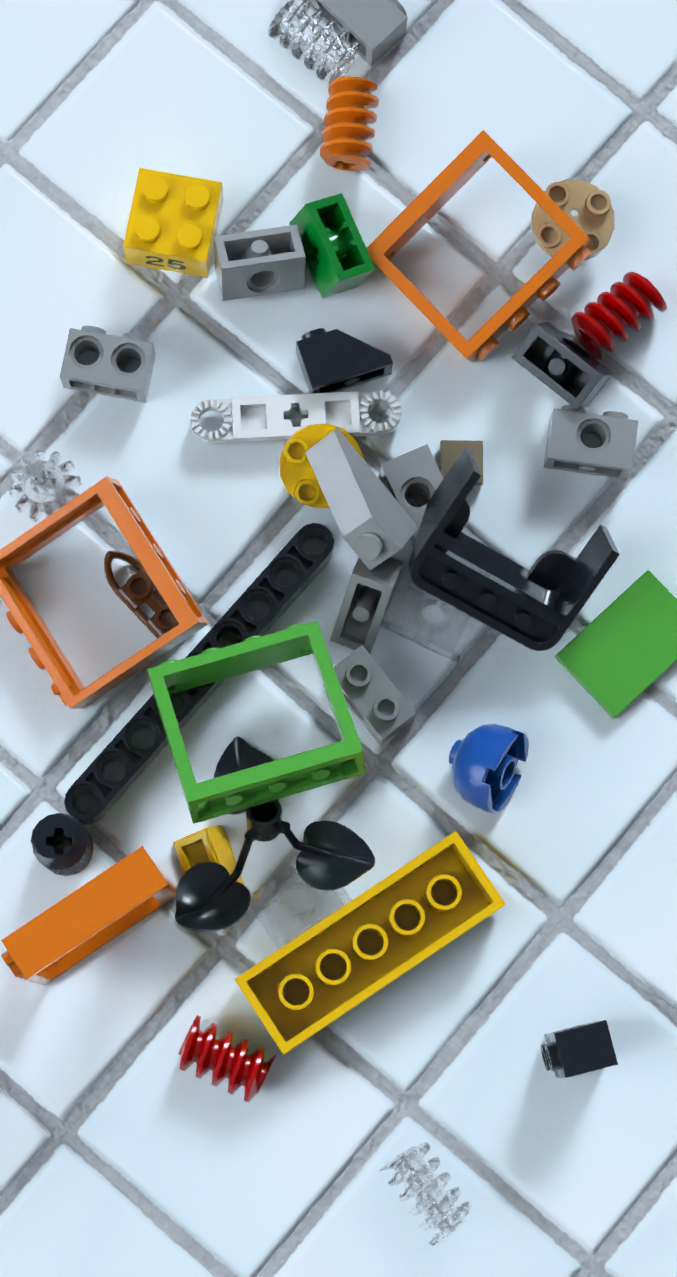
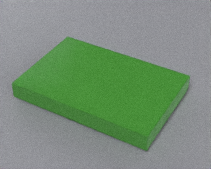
M649 570L640 576L555 655L557 661L613 719L677 660V599Z

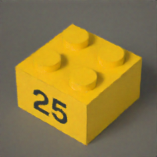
M139 168L123 244L126 263L208 278L214 251V236L217 235L223 205L222 182Z

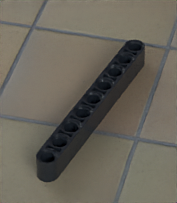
M311 523L302 527L186 658L201 654L209 648H220L218 640L221 635L227 632L238 634L242 642L252 636H264L331 560L334 547V538L331 531L319 523ZM315 537L323 540L326 544L325 551L319 555H310L302 546L307 539ZM282 569H291L298 575L299 579L293 586L282 587L274 579L276 573ZM256 600L264 601L269 605L270 612L264 618L254 619L247 614V606ZM225 679L169 695L178 696L185 702L182 712L176 715L180 730ZM154 695L138 710L65 794L64 804L66 811L82 824L91 825L101 820L168 745ZM149 728L155 732V741L149 748L140 749L132 744V737L138 729ZM113 760H120L127 767L124 777L115 782L106 780L103 775L106 764ZM88 792L96 795L97 806L93 812L83 815L75 811V800L80 794Z

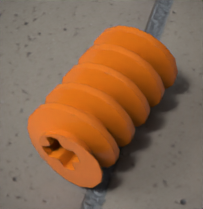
M347 76L336 78L329 83L328 93L330 97L326 103L328 112L324 117L326 128L322 132L324 144L320 147V156L327 165L343 171H366L370 169L371 162L360 156L369 155L373 151V146L362 140H370L375 136V130L366 126L367 124L375 123L377 120V114L368 110L379 105V99L369 94L378 89L377 84L359 77Z

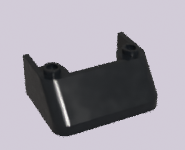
M464 447L427 503L408 563L411 579L420 589L525 647L535 651L548 650L559 642L620 553L608 529L600 524L577 558L560 550H551L540 555L530 570L462 533L461 531L470 516V507L466 497L481 477L472 450Z

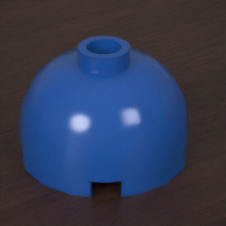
M487 724L472 730L463 740H457L450 751L449 763L452 764V779L460 796L473 806L489 813H493V810L498 812L502 810L511 799L521 779V775L514 773L518 760L523 762L527 760L529 748L527 734L509 727Z

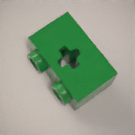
M342 193L305 204L289 222V225L297 224L306 256L305 261L322 299L358 287L375 270Z

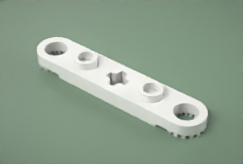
M382 390L374 392L351 391L231 397V399L210 398V400L205 399L196 404L195 408L191 411L190 424L196 438L209 444L289 440L296 431L310 424L325 423L345 429L352 437L380 436L389 434L397 428L400 423L402 410L397 398L390 392H383ZM384 403L391 408L393 415L388 422L378 424L369 418V408L373 404ZM299 407L301 414L308 415V418L301 420V426L293 427L291 420L284 419V416L291 414V408ZM215 411L221 414L224 419L222 427L214 432L203 430L199 420L204 413Z

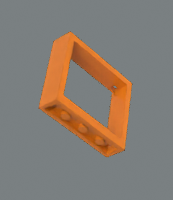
M482 130L366 249L372 262L467 360L474 362L477 358L482 361L487 355L493 353L500 345L496 339L508 328L514 331L522 325L530 315L527 309L538 298L544 301L550 297L561 284L557 279L569 267L575 271L583 264L582 261L591 254L588 248L593 242L527 173ZM493 158L571 239L467 340L391 262V259Z
M106 476L0 549V597L9 609L6 612L7 619L18 633H24L32 646L28 649L31 658L40 669L47 670L54 682L51 685L54 695H59L64 705H68L70 709L85 708L209 624L119 480ZM105 506L179 624L87 687H84L12 569Z
M141 846L2 939L1 941L7 951L2 953L1 957L16 978H24L25 981L29 980L30 982L46 985L176 898V895L144 847Z

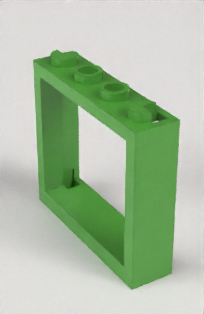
M317 621L307 624H294L279 632L265 636H252L243 642L223 648H209L201 654L181 660H167L159 666L147 669L153 695L193 824L366 773L364 751ZM312 654L343 741L196 783L169 695Z

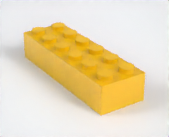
M455 831L234 980L284 1055L506 904L457 831Z

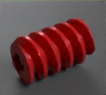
M628 272L623 277V283H613L610 287V293L602 292L597 298V303L589 302L584 308V313L576 312L571 318L572 327L581 345L593 357L602 360L599 350L600 346L609 352H613L616 347L611 337L615 336L620 341L626 342L629 337L624 327L628 326L634 332H639L641 325L637 318L638 316H641L647 322H651L654 320V315L650 307L653 305L660 312H664L667 309V305L660 292L647 278L635 272Z
M197 1015L178 1054L181 1055L179 1069L186 1071L195 1062L197 1063L195 1077L201 1079L212 1070L211 1085L217 1087L225 1078H228V1093L233 1095L241 1086H244V1101L250 1102L258 1094L277 1054L269 1061L264 1062L265 1048L259 1046L250 1055L248 1054L249 1040L245 1038L233 1047V1032L228 1030L217 1039V1024L212 1022L204 1031H201V1017Z

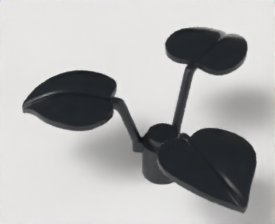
M237 736L222 754L217 764L214 778L274 760ZM279 799L229 814L237 815L246 812L247 832L244 835L245 840L234 871L229 875L224 866L215 862L198 863L189 868L183 874L177 886L175 921L179 926L192 931L213 932L234 925L245 915L249 908L251 895L248 888L237 882L242 874L254 840L268 842L275 839L280 833L284 834L292 847L301 851L296 859V869L299 876L311 887L326 891L345 887L371 870L375 864V857L361 837L346 826L333 821H317L309 824L304 831L303 842L299 841L291 831L290 824L282 821V807L278 801Z

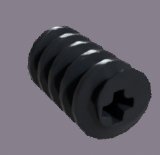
M63 813L48 815L40 820L32 831L30 842L34 855L43 866L55 874L63 876L77 874L85 869L92 859L94 850L92 837L82 823L71 815ZM66 836L72 842V846L64 847L63 854H61L54 846L61 844L63 837Z

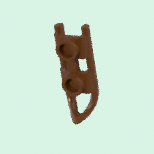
M108 551L104 558V571L110 587L120 600L157 639L177 626L179 623L168 605H163L154 596L157 588L140 561L120 551ZM114 559L125 561L139 571L137 574L132 575L121 588L112 572V561ZM143 603H146L155 613L150 619L139 608Z

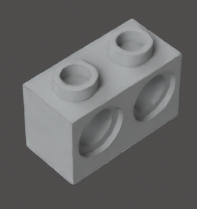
M85 325L81 327V330L70 328L60 372L63 388L146 403L156 356L154 344L147 342L148 339L134 333H124L123 337L107 335L104 329L95 326ZM91 350L99 354L98 360L91 365H82L77 362L79 355L84 351ZM127 358H135L141 362L140 367L131 373L123 372L118 368L120 363Z

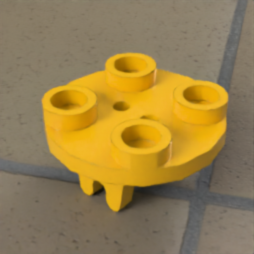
M328 423L310 424L296 431L284 444L279 459L280 477L287 492L301 504L313 508H330L305 452L335 430L337 427ZM338 427L363 458L357 441L345 429Z

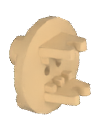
M563 180L551 183L544 192L593 242L588 248L591 254L582 262L596 257L608 245L614 231V210L609 195L597 186L583 180ZM536 203L531 214V230L538 246L549 257H553L571 237ZM576 210L578 215L572 216L571 211Z

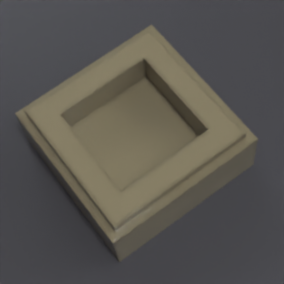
M441 440L440 472L443 479L464 447L472 450L481 473V477L475 485H482L483 441Z

